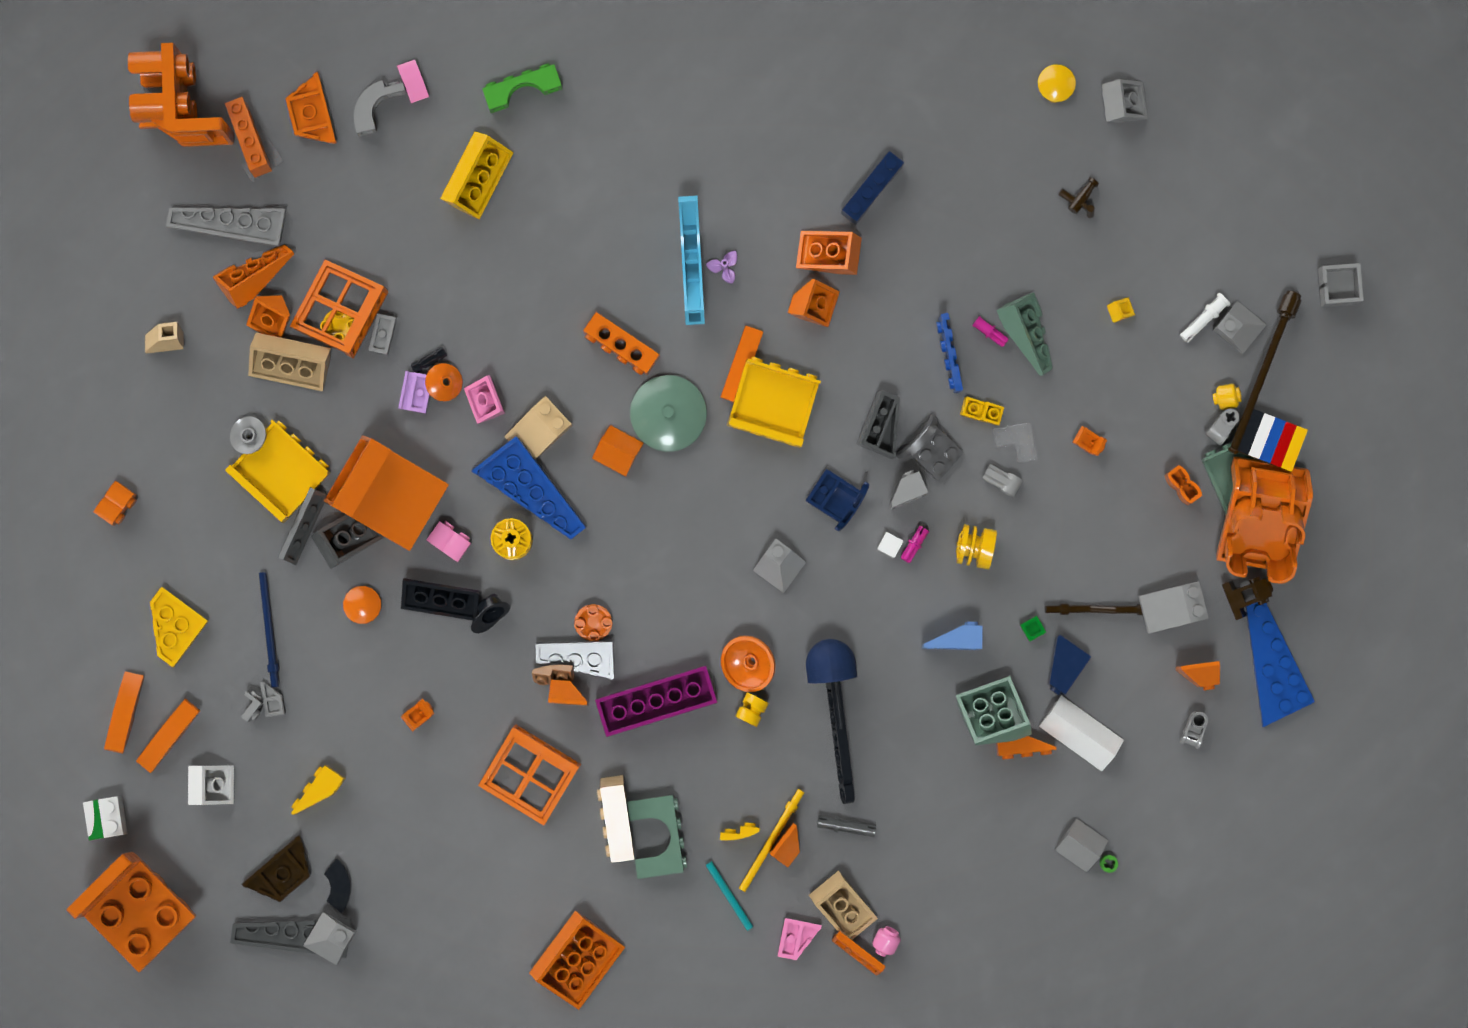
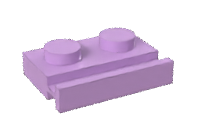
M405 371L399 409L423 414L427 413L430 395L425 387L426 374Z

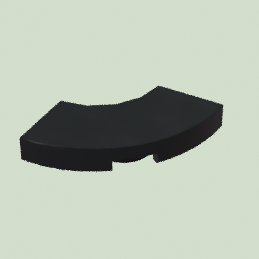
M335 859L324 873L331 886L327 902L340 913H343L350 899L351 884L346 868L338 859Z

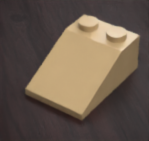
M545 396L504 437L510 441L518 436L536 460L572 427V424Z
M839 871L809 894L815 906L838 932L841 931L851 940L878 919Z

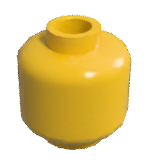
M1235 384L1218 386L1216 393L1213 394L1214 405L1218 404L1221 410L1237 408L1239 402H1242L1240 388L1236 387Z

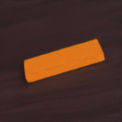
M841 931L832 938V942L875 975H879L885 969V965Z

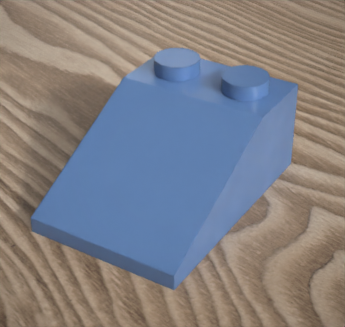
M965 622V625L922 644L921 649L981 650L983 626L978 625V622Z

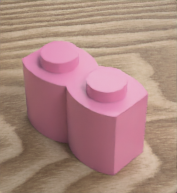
M439 521L426 541L456 562H459L471 546L470 538L462 532L460 534L454 532L453 529L455 527L447 521L444 523Z

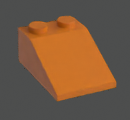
M801 231L796 268L833 274L857 275L862 238L853 232Z

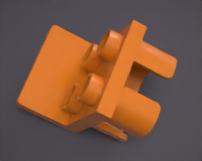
M161 43V51L129 52L128 71L132 74H140L142 87H162V93L131 94L129 96L131 120L134 123H140L139 129L158 128L175 139L183 147L234 144L233 131L222 117L197 118L196 101L190 100V95L187 91V86L196 85L194 62H189L188 54H182L174 43Z
M1234 457L1231 466L1233 490L1216 559L1226 562L1228 571L1234 576L1247 577V566L1266 569L1269 582L1277 584L1286 583L1295 576L1297 555L1300 545H1303L1305 540L1304 529L1313 499L1310 471L1306 468L1294 467L1292 472H1288L1263 461Z
M134 852L123 853L66 909L74 919L85 917L139 973L197 917L189 905L165 884L164 879L155 873Z

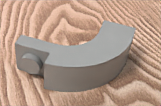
M383 80L364 90L358 98L354 109V124L359 137L377 132L374 121L375 109L386 99L407 94L403 83L398 81L392 82L385 87Z

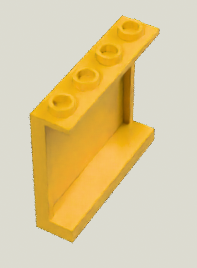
M756 357L747 359L727 426L801 448L817 389L821 381L817 380V376L812 374L804 376L800 375L798 370L788 368V371L781 369V365L776 363L764 364L762 359Z
M271 420V424L266 429V440L263 446L255 453L242 454L225 471L280 522L285 523L304 502L310 487L316 489L330 472L327 470L329 466L322 459L317 461L313 457L315 453L308 446L303 448L299 444L301 440L292 433L290 436L285 431L287 427L282 422L278 421L276 423L274 420Z

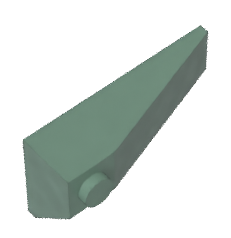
M1034 292L999 308L997 313L1004 329L1037 373L1042 376L1053 369L1049 347L1044 343L1043 334H1046L1045 327L1041 328L1039 318L1042 316V312Z

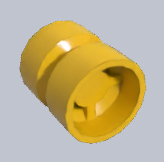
M747 692L742 701L744 706L739 707L735 717L757 727L761 720L760 714L765 712L769 703Z

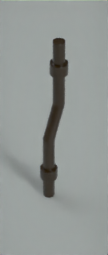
M1069 604L1045 606V613H1060V615H1069V613L1143 615L1140 604H1137V606Z

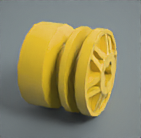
M513 518L504 519L497 523L490 537L491 545L495 552L504 559L511 561L520 560L525 557L533 544L532 533L529 528L520 520ZM509 534H511L512 536H516V539H514L513 544H511L509 541L506 542V539L509 538Z
M964 524L957 541L956 563L962 564L963 558L966 556V565L969 566L972 558H976L977 568L989 570L993 558L997 530L984 528L981 536H978L977 526H973L972 533L969 534V525Z

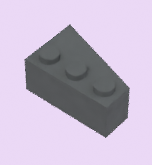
M883 390L877 392L857 445L890 459L896 458L900 397Z

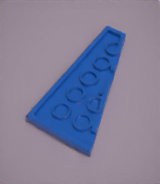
M518 436L514 437L472 470L473 473L502 491V493L524 508L530 510L569 539L574 538L587 528Z
M1258 602L1246 606L1245 609L1253 654L1259 709L1262 718L1261 723L1262 727H1265L1315 701L1267 604L1258 605Z

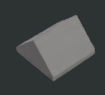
M1076 818L1055 851L1085 872H1088L1100 858L1108 840Z

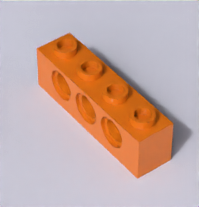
M243 97L225 103L249 171L254 178L271 172L272 168L248 104Z
M597 312L583 330L587 340L592 343L598 342L602 345V350L608 354L613 352L618 356L617 360L625 365L628 362L634 366L632 370L640 375L643 373L648 375L660 357V354ZM603 330L609 331V338L601 339L599 336L600 332ZM618 341L626 343V347L623 350L616 349L615 344ZM639 351L642 357L640 360L635 361L631 358V354Z

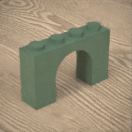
M673 795L627 801L629 821L647 818L659 819L667 825L671 835L669 847L662 854L635 859L637 878L684 872V868H687L686 856L681 854V849L684 848L683 837H679L678 829L682 828L680 817L676 818L675 810H679L677 798L674 799Z

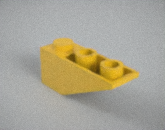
M324 765L323 768L320 766L314 774L316 778L312 784L309 782L302 792L305 793L301 799L297 798L293 803L291 814L296 815L334 795L346 778L327 765Z

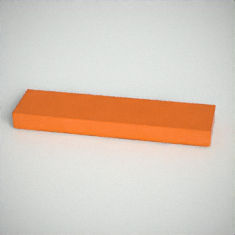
M745 325L720 398L734 402L747 359L755 357L763 331Z

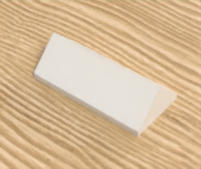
M1062 695L1039 725L1040 728L1100 771H1103L1112 761L1124 741Z

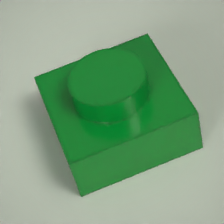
M1037 616L1020 625L1029 642L1046 633Z

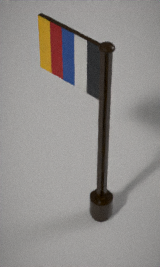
M1290 290L1283 295L1277 312L1280 314V321L1231 447H1228V451L1232 454L1240 452L1288 472H1292L1308 430L1255 410L1254 407L1288 320L1296 317L1301 304V295Z

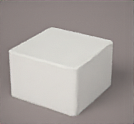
M886 532L877 550L891 558H895L903 540Z

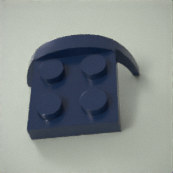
M826 469L807 497L806 502L837 521L838 524L834 529L841 531L852 519L864 500L869 489V483L864 482L859 490Z

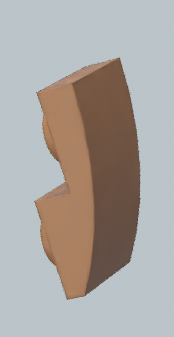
M549 665L532 670L533 681L539 685H550L551 680L554 679L573 681L575 676L572 665Z

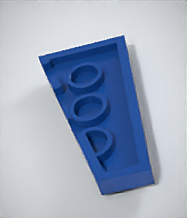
M944 313L940 315L939 322H936L938 334L941 333L943 341H940L941 351L946 353L947 359L944 360L946 371L949 370L951 378H948L949 388L953 389L954 393H959L963 391L959 366L955 362L957 360L956 350L951 343L953 341L952 329L947 325V320L950 319L949 313Z

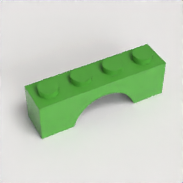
M544 64L538 70H526L520 76L504 78L503 82L486 84V87L482 88L490 113L509 108L512 94L522 87L537 88L544 95L563 90L555 65Z

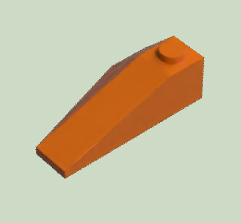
M284 244L264 252L261 258L245 260L246 264L239 267L232 265L213 276V279L229 302L238 309L247 305L248 302L259 294L289 261L294 252Z

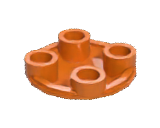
M357 586L346 594L343 601V610L351 621L358 624H368L379 615L382 601L378 593L372 588Z
M595 604L581 608L576 614L574 621L576 632L580 637L589 641H599L606 637L613 624L608 610Z

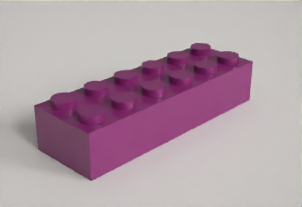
M703 666L599 698L595 702L605 735L609 737L716 704L717 700L707 667Z

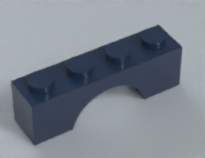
M889 151L844 206L841 214L857 225L883 189L902 169L904 162Z

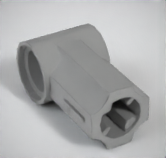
M991 464L982 478L1013 498L1023 483V480L1016 475L1006 473Z

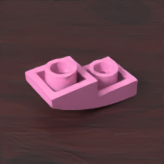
M415 59L397 65L410 103L428 98L429 95Z

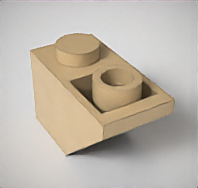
M178 322L158 324L145 335L146 354L184 349V333Z

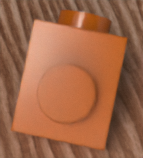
M1081 426L1072 443L1089 454L1099 456L1105 448L1107 439Z
M421 699L416 705L405 712L401 718L413 732L434 715L430 703Z

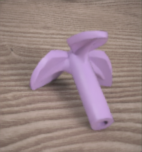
M728 252L721 262L717 259L710 260L706 263V266L713 273L723 270L722 279L732 284L735 281V272L728 267L736 264L737 252Z

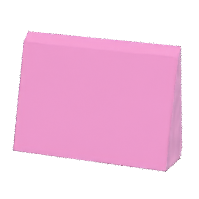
M490 375L464 388L477 424L505 414Z

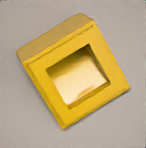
M1129 297L1107 305L1113 323L1135 315Z

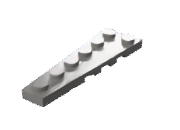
M169 208L166 227L280 247L286 209Z

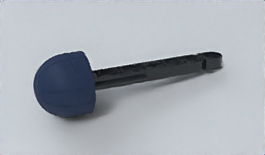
M825 639L816 643L810 649L806 658V673L808 683H826L840 798L843 804L854 802L855 795L852 784V771L840 681L858 677L856 660L852 650L844 642L836 639Z

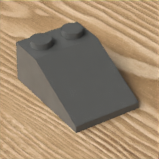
M348 515L319 529L311 536L330 569L384 538L381 534Z

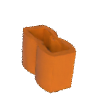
M1176 466L1165 475L1166 482L1171 488L1176 490L1179 499L1184 504L1190 505L1202 496L1201 489L1195 482L1190 480L1188 472L1182 466Z
M115 481L93 512L113 526L119 525L125 518L124 513L127 508L131 509L136 503L135 497L137 494L120 482Z

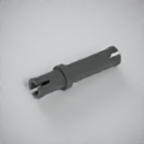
M821 815L818 817L817 828H826L837 833L841 831L870 837L875 836L876 825L840 819V817L829 818Z

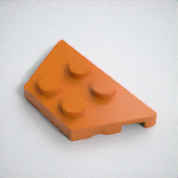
M316 72L306 83L301 84L295 92H292L285 98L294 134L297 137L336 144L320 76Z

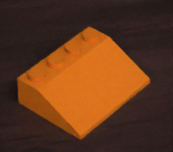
M575 911L529 974L536 982L579 1010L625 949V946Z

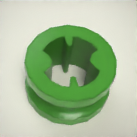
M1104 855L1100 859L1099 865L1103 871L1111 873L1117 869L1118 861L1112 855ZM1106 859L1113 860L1114 864H1111L1113 865L1111 869L1104 866Z

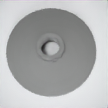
M247 416L239 419L234 423L230 431L232 447L242 454L255 453L263 446L266 440V428L255 417ZM253 434L252 439L249 440V435Z

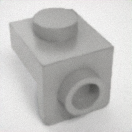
M246 691L244 695L253 702L241 717L247 722L255 721L261 713L259 709L263 705L262 697L254 691L251 693Z

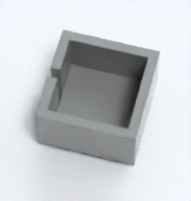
M1360 263L1321 266L1318 269L1319 286H1323L1320 289L1321 307L1357 305L1364 301Z

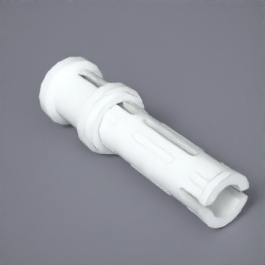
M1218 293L1217 298L1212 303L1207 304L1202 314L1180 334L1182 339L1189 343L1213 318H1218L1219 313L1226 306L1229 307L1231 305L1230 302L1221 293Z

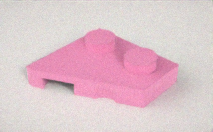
M785 918L777 956L797 960L821 929L822 925Z

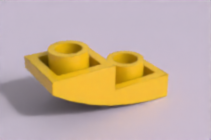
M964 397L960 415L999 426L1004 407Z
M744 822V826H740V833H736V829H725L724 832H720V840L746 838L758 833L760 827H756V823Z

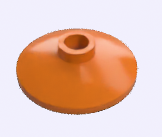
M437 364L427 372L425 378L426 390L435 400L450 401L457 397L462 389V376L458 369L450 364ZM445 378L449 382L447 386L443 384Z

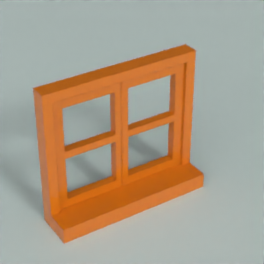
M324 260L290 327L338 349L354 359L388 294V290L374 281L328 260ZM330 273L347 280L337 302L319 295ZM352 283L369 291L358 312L341 305ZM315 301L333 309L322 330L304 323ZM337 311L354 319L343 341L326 333Z
M515 725L478 786L544 826L580 768L581 763L520 726ZM515 743L537 755L527 773L505 760ZM542 760L565 772L555 790L533 777ZM502 764L524 777L514 795L492 782ZM530 781L552 794L542 811L520 799Z

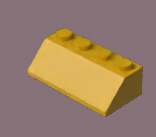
M474 131L440 199L452 207L480 220L514 152L490 136Z

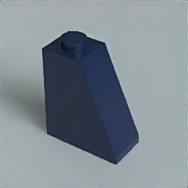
M1058 635L1055 639L1048 685L1051 686L1050 690L1058 696L1060 694L1066 695L1091 658L1089 654L1061 635Z

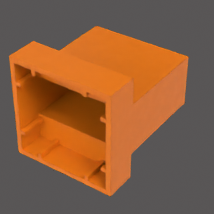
M362 435L324 502L410 551L449 484L396 454L374 439Z

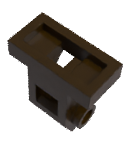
M1260 576L1249 580L1250 584L1236 589L1233 580L1222 584L1236 620L1247 616L1244 607L1258 602V605L1269 602L1268 598L1272 597L1273 587L1266 578L1261 579ZM1252 588L1255 599L1246 602L1242 591Z

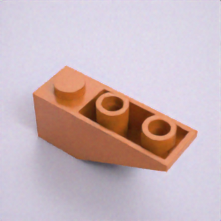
M1030 736L1015 741L996 743L997 756H1002V760L1012 759L1014 754H1021V757L1033 756V752H1040V755L1052 754V750H1057L1055 746Z

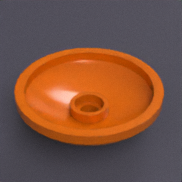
M744 635L732 639L724 647L721 655V667L724 676L735 688L745 692H756L765 688L772 681L775 674V659L771 650L763 641L753 636Z

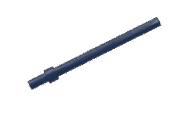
M262 572L259 573L269 663L267 671L270 673L271 688L279 687L277 673L279 665L278 663L276 664L267 574Z

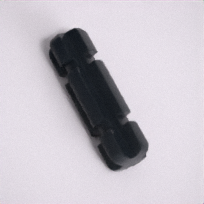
M440 347L435 350V353L432 352L421 358L419 362L412 363L413 371L419 373L423 368L426 369L438 362V359L445 358L447 353L444 348Z

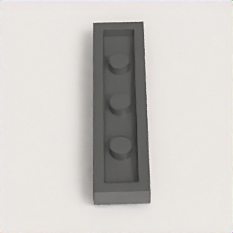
M310 487L278 558L294 565L297 564L325 503L326 494Z

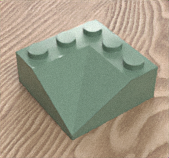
M1010 676L956 695L958 708L975 745L1010 742L1032 735L1030 722Z

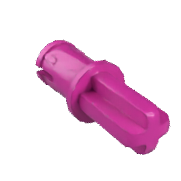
M980 316L972 325L986 335V339L987 337L1000 347H1004L1009 340L995 329V325H990Z
M918 526L912 539L908 540L909 544L901 556L902 560L910 563L918 549L922 548L921 544L927 534H929L926 528L923 529L922 526Z

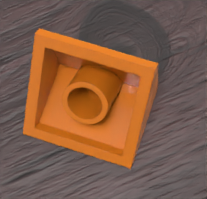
M610 425L601 438L592 459L626 477L644 443Z

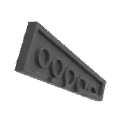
M337 919L351 928L352 919ZM318 920L234 923L230 943L316 954L303 945ZM348 947L341 958L347 957Z

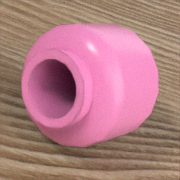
M888 926L880 928L872 941L873 947L876 949L875 952L883 957L893 955L901 942L899 932Z

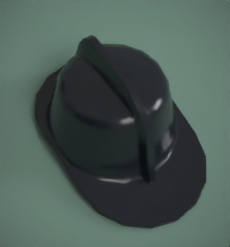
M495 593L483 599L478 604V616L471 624V631L479 634L489 630L509 612L510 605L502 602Z

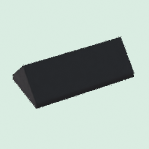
M403 578L401 609L474 621L478 616L477 607L482 592Z

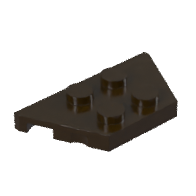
M298 835L241 885L276 901H283L310 877L301 836Z

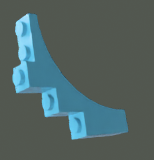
M698 196L678 197L685 323L686 325L705 324Z

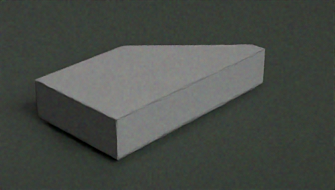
M260 682L265 717L284 715L283 695L265 682Z

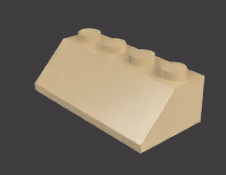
M256 333L250 345L248 376L323 391L330 363L331 348Z

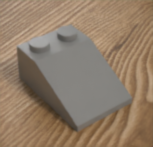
M1199 581L1138 596L1148 634L1209 619Z

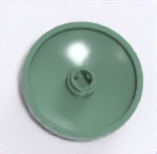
M673 375L655 377L643 384L636 392L630 409L632 427L639 439L647 446L663 452L679 451L694 443L701 435L707 417L706 404L697 387L690 381Z

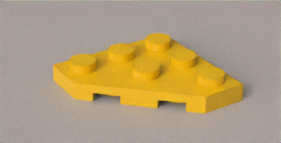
M161 587L150 601L154 636L157 645L156 651L159 658L174 668L209 621L164 587Z

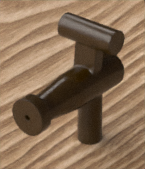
M1090 177L1086 186L1076 197L1064 189L1060 191L1059 196L1071 203L1068 209L1072 213L1077 214L1083 208L1087 212V217L1093 218L1094 206L1087 205L1086 201L1094 187H1097L1099 183Z

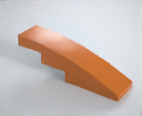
M124 672L104 750L124 753L134 722V714L139 701V693L144 681V675Z
M184 699L150 741L136 762L152 773L175 743L183 736L200 710L187 699Z

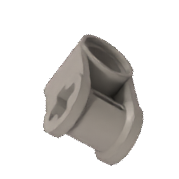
M1234 409L1222 411L1207 429L1205 435L1219 445H1222L1239 421L1238 412ZM1232 414L1231 418L1233 421L1227 422V416L1225 415Z
M1195 711L1190 714L1180 738L1181 744L1186 743L1195 746V749L1200 748L1208 724V717L1205 713ZM1201 715L1203 722L1197 726L1194 723V717Z

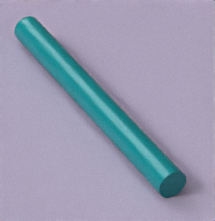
M709 862L705 866L748 931L753 927L752 923L713 862Z

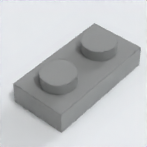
M377 313L369 346L370 352L388 355L396 317Z

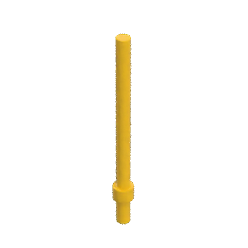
M798 789L792 800L786 804V810L741 883L740 890L746 892L790 816L798 809L797 805L805 793L802 790Z

